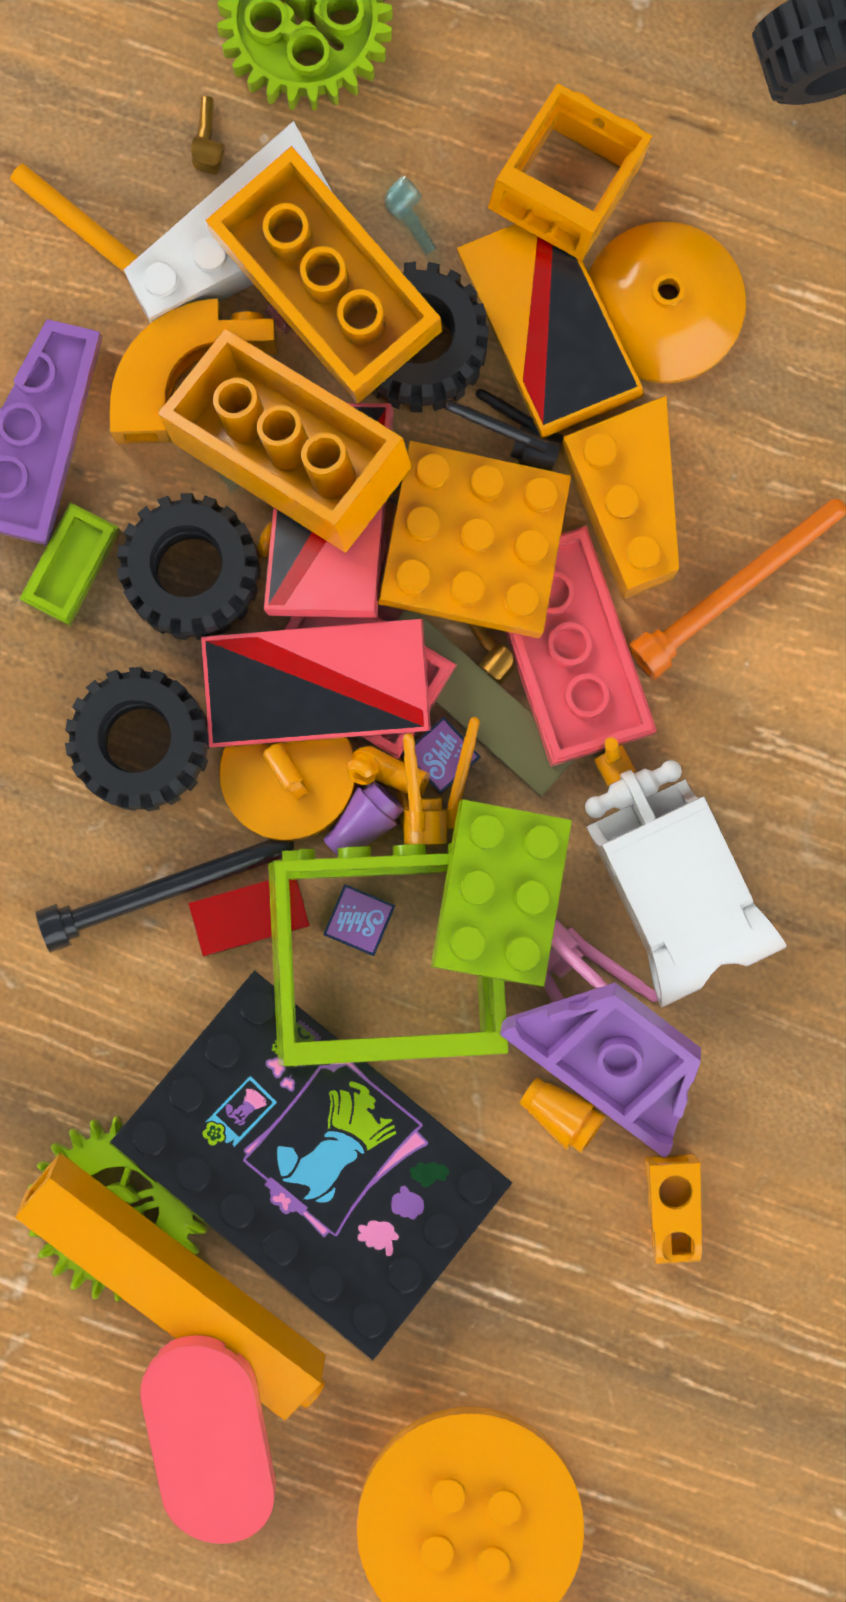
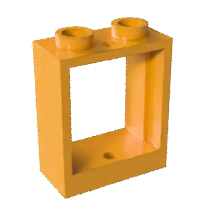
M557 83L496 178L488 209L583 261L641 167L653 135L642 130L632 120L620 118L593 103L585 94L572 91ZM553 130L620 166L593 211L526 174Z

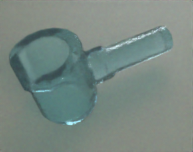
M400 177L388 190L385 196V206L392 215L403 220L424 254L428 255L437 248L420 222L419 217L412 210L422 199V195L411 181L406 177Z

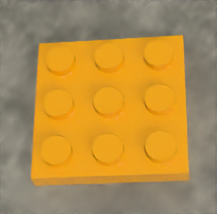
M410 441L407 446V453L412 468L400 482L378 604L540 638L544 632L571 476Z

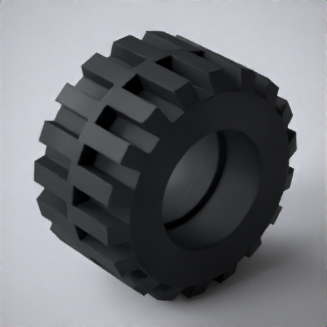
M788 0L772 10L755 26L752 38L773 101L779 104L803 105L829 100L846 94V0Z
M416 261L404 263V272L402 273L441 317V321L452 334V342L448 350L433 361L427 363H411L407 361L371 393L377 399L382 395L388 398V403H391L392 407L398 410L401 404L410 405L411 412L422 413V406L433 405V409L436 411L443 409L444 403L450 398L457 402L465 396L466 387L469 384L474 386L478 380L480 368L484 366L487 353V313L484 304H478L477 291L470 283L465 287L461 284V275L450 269L447 276L441 274L440 264L428 262L427 270H416Z
M180 493L181 500L171 501L169 496L157 500L160 505L152 511L147 506L137 513L140 521L135 526L130 523L128 524L123 533L127 538L125 545H119L117 557L121 562V568H118L117 572L129 603L153 629L163 635L165 632L170 633L175 639L187 641V636H196L198 640H201V637L210 636L209 633L219 630L223 634L230 630V623L236 618L242 620L248 613L247 605L250 600L255 601L258 593L257 580L260 579V564L258 562V553L248 528L244 522L241 523L237 514L227 505L225 508L219 506L216 499L204 496L203 500H197L193 493ZM188 539L203 540L212 544L221 556L222 569L217 581L210 589L197 596L178 597L168 593L162 587L158 578V567L163 555L170 547Z
M129 667V672L120 673L118 670L106 673L108 679L101 683L94 680L86 687L89 692L83 700L77 697L72 706L75 710L72 720L67 719L65 731L69 734V743H65L66 753L72 759L73 766L71 767L76 776L84 782L85 787L93 794L111 805L119 806L124 810H159L161 805L167 803L172 805L181 800V794L187 789L191 791L197 785L196 778L200 771L205 772L208 763L206 759L207 749H211L209 748L207 731L208 723L197 701L176 679L174 681L168 678L165 673L154 669L153 672H147L142 667ZM136 709H150L160 714L170 728L171 741L165 757L149 770L137 773L123 770L113 762L108 753L107 742L109 732L114 723L125 713Z

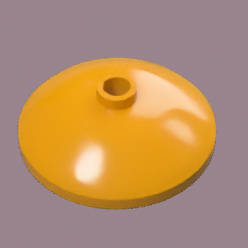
M659 221L633 227L618 235L603 248L588 273L639 380L653 383H676L702 375L717 365L727 355L742 328L746 310V293L740 270L733 257L720 242L693 226L678 222ZM664 284L672 285L676 288L678 296L671 300L664 299L660 296L658 288Z

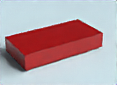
M269 880L188 903L203 957L272 938ZM289 880L291 932L311 926L298 880Z

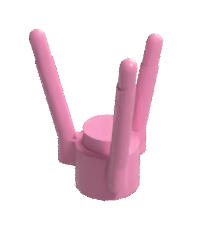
M557 919L555 920L544 986L552 1003L564 999L551 976L552 972L559 978H562L574 968L593 987L600 988L608 985L582 960L584 955L651 1002L658 1001L656 992L586 942L572 927L567 930Z

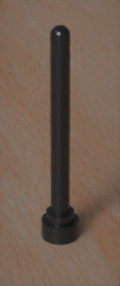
M269 839L71 910L69 905L59 909L57 904L37 910L35 914L42 937L50 953L71 946V939L80 937V930L282 858V851L294 850V842Z

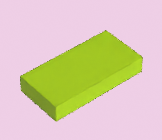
M70 502L19 599L71 626L121 531L120 528Z

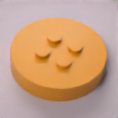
M474 1406L447 1408L423 1416L407 1425L377 1455L366 1476L360 1495L357 1516L358 1551L367 1579L381 1602H560L574 1579L581 1559L584 1542L583 1510L575 1481L565 1460L555 1446L536 1428L518 1417L492 1408Z

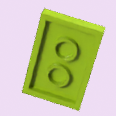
M464 799L459 801L431 962L432 968L537 987L545 986L572 820Z

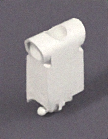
M672 760L664 762L661 767L653 771L644 768L633 773L629 769L620 774L621 780L611 784L607 793L599 797L593 796L585 803V811L592 818H600L606 811L612 808L620 809V811L587 826V829L643 946L647 950L651 977L661 1008L700 990L710 975L720 965L740 964L747 967L787 948L778 931L754 905L753 898L705 797H696L686 780L658 792L659 786L667 782H675L681 777V766Z

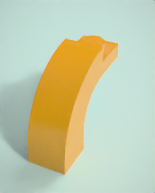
M217 298L182 305L151 322L128 347L113 380L110 395V433L116 444L171 443V438L158 413L171 398L175 386L183 374L201 360L224 329L232 332L267 355L277 354V334L274 319H264L262 313L246 311L232 314L231 320H222V312Z

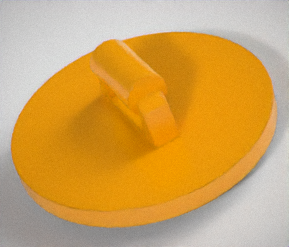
M348 737L225 747L220 763L222 794L233 815L244 826L260 836L279 841H298L313 837L329 828L339 819L354 794L356 783L349 777L347 772V766L352 760L351 756L354 752Z

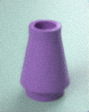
M374 780L365 788L359 785L334 827L323 840L336 855H338V848L367 846L397 826L399 822L396 818L405 809L379 782Z

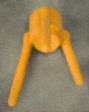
M472 717L469 720L447 809L442 808V798H421L414 736L410 733L403 736L408 794L397 790L399 802L405 809L401 813V828H404V844L428 845L448 843L447 829H454L458 804L462 800L480 724V720L477 717Z

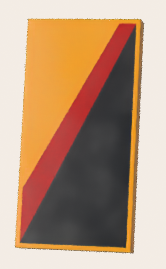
M516 224L457 247L459 261L470 284L477 291L479 304H484L487 313L486 319L541 438L643 397L641 382L583 261Z

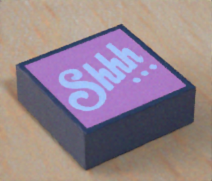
M442 717L431 727V731H427L415 742L418 768L430 773L428 783L439 795L453 784L464 741L462 735L445 717ZM475 750L470 768L481 759V756Z
M344 884L323 935L375 956L396 905Z

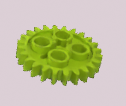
M219 0V14L227 19L218 22L217 28L219 37L228 39L222 44L224 57L236 58L232 64L234 75L240 77L250 73L247 83L251 93L266 85L268 103L273 104L280 94L284 93L287 94L290 110L296 108L300 97H307L312 111L318 108L319 95L326 94L333 105L336 106L339 105L338 89L344 87L356 96L359 94L356 79L358 75L371 81L375 78L374 67L369 60L375 62H385L386 49L380 43L392 41V27L384 24L393 19L392 5L382 3L384 0H283L284 3L280 0ZM339 10H349L357 16L355 20L345 25L336 24L330 19L331 15ZM295 15L303 21L299 26L296 25ZM266 17L274 18L280 22L277 29L268 33L260 32L254 28L260 19ZM311 17H314L315 26L307 20H309ZM327 39L344 48L341 51H336L328 44ZM307 50L316 51L323 56L321 61L312 66H303L296 61V58Z

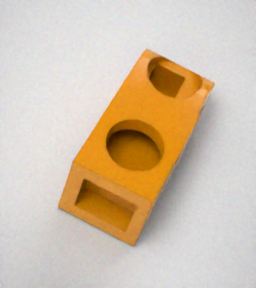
M695 1154L667 1155L665 1158L662 1156H644L654 1263L701 1261L700 1161Z

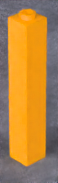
M59 1153L26 1191L15 1216L17 1220L175 1339L196 1335L213 1337L226 1343L225 1348L231 1350L236 1356L239 1352L249 1362L254 1371L260 1402L284 1421L300 1405L303 1408H308L318 1398L325 1385V1380L322 1379L325 1353L62 1153Z

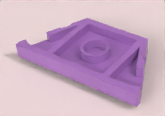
M616 982L507 1017L502 1022L500 1032L502 1037L665 1158L670 1154L679 1118H682L688 1101V1090L690 1084L694 1082L701 1061V1048Z

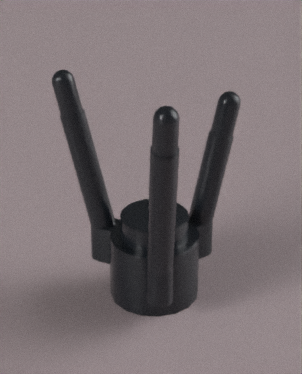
M478 389L476 397L520 424V429L452 400H447L444 403V408L447 411L515 440L510 457L520 460L518 464L548 471L553 470L564 435L553 433L541 438L532 417L484 389Z

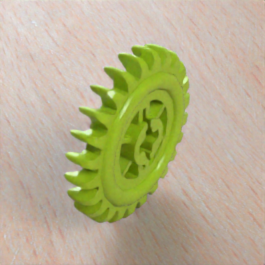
M117 1115L113 1118L109 1133H106L99 1120H91L89 1139L78 1129H70L69 1136L73 1146L72 1149L60 1143H53L51 1145V1150L56 1157L59 1153H62L91 1176L105 1168L125 1167L121 1181L114 1182L106 1186V1188L125 1202H128V1204L153 1196L154 1200L137 1204L133 1208L143 1215L144 1211L159 1207L156 1226L193 1254L197 1255L199 1253L198 1246L189 1238V1234H204L208 1231L207 1226L196 1220L193 1213L110 1145V1141L124 1126L120 1116ZM41 1161L37 1164V1168L43 1173L51 1162ZM132 1170L141 1173L151 1182L153 1188L139 1191L135 1186L129 1184ZM32 1230L28 1233L30 1237H40ZM47 1243L39 1251L37 1256L41 1259L58 1255L59 1260L52 1271L53 1277H57L69 1269L74 1271L70 1285L72 1291L77 1290L89 1279L92 1280V1298L97 1299L101 1296L106 1286L52 1245ZM113 1292L115 1301L120 1302L122 1298Z

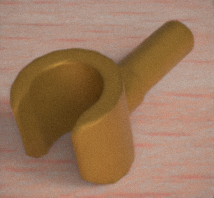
M204 96L200 99L199 129L197 130V136L194 137L191 143L192 165L196 170L218 175L224 158L225 144L211 140L214 99Z
M466 623L481 647L488 652L478 666L501 685L515 669V662L511 652L501 643H497L485 627Z

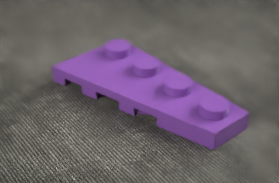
M47 319L13 380L15 384L4 405L0 408L1 535L46 546L51 539L103 339L99 331Z

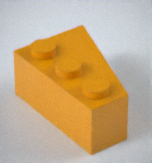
M663 396L564 436L560 450L622 600L673 580L679 570L667 397Z

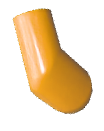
M372 746L360 747L352 753V760L347 766V772L355 783L369 785L375 780L408 794L405 762ZM418 768L420 793L422 796L428 786L430 773Z

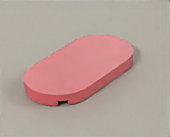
M186 1336L170 1341L158 1351L157 1356L150 1360L140 1388L141 1404L161 1498L169 1518L186 1534L209 1543H234L254 1535L265 1525L271 1515L276 1494V1478L257 1381L249 1362L239 1352L236 1356L231 1350L226 1349V1343L208 1336Z

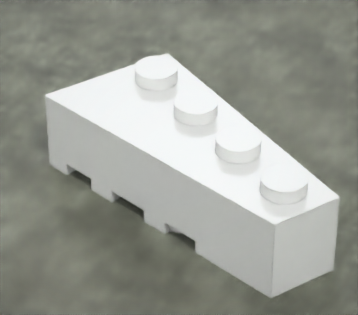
M294 121L124 269L130 287L149 323L182 305L217 298L221 302L253 285L250 279L213 238L205 220L289 147L292 146L330 189Z

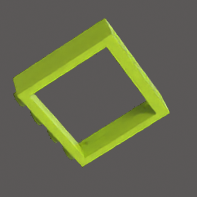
M452 843L448 844V853L427 854L425 844L393 846V856L371 857V847L367 846L338 848V858L316 859L315 849L282 851V861H273L268 864L279 1066L508 1054V1040L500 1035L502 1022L506 1019L504 980L477 976L480 1032L297 1042L289 880L447 873Z

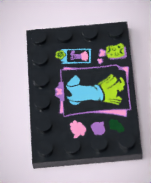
M255 970L110 1141V1145L370 1361L377 1357L513 1183L367 1062L279 1066L274 986ZM295 1004L297 1042L339 1040Z

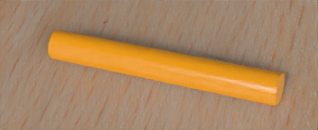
M24 163L15 168L10 177L14 184L122 272L138 258L135 253Z

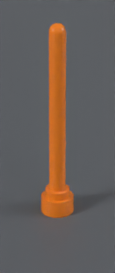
M837 498L828 501L663 632L658 629L651 634L644 632L632 641L628 648L638 666L653 680L672 667L671 660L677 656L676 649L841 520L846 514V504L844 501Z

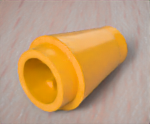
M538 1077L531 1083L519 1103L520 1106L528 1110V1113L565 1150H568L571 1146L580 1153L590 1144L606 1117L596 1110V1106L585 1098L549 1082L546 1083Z

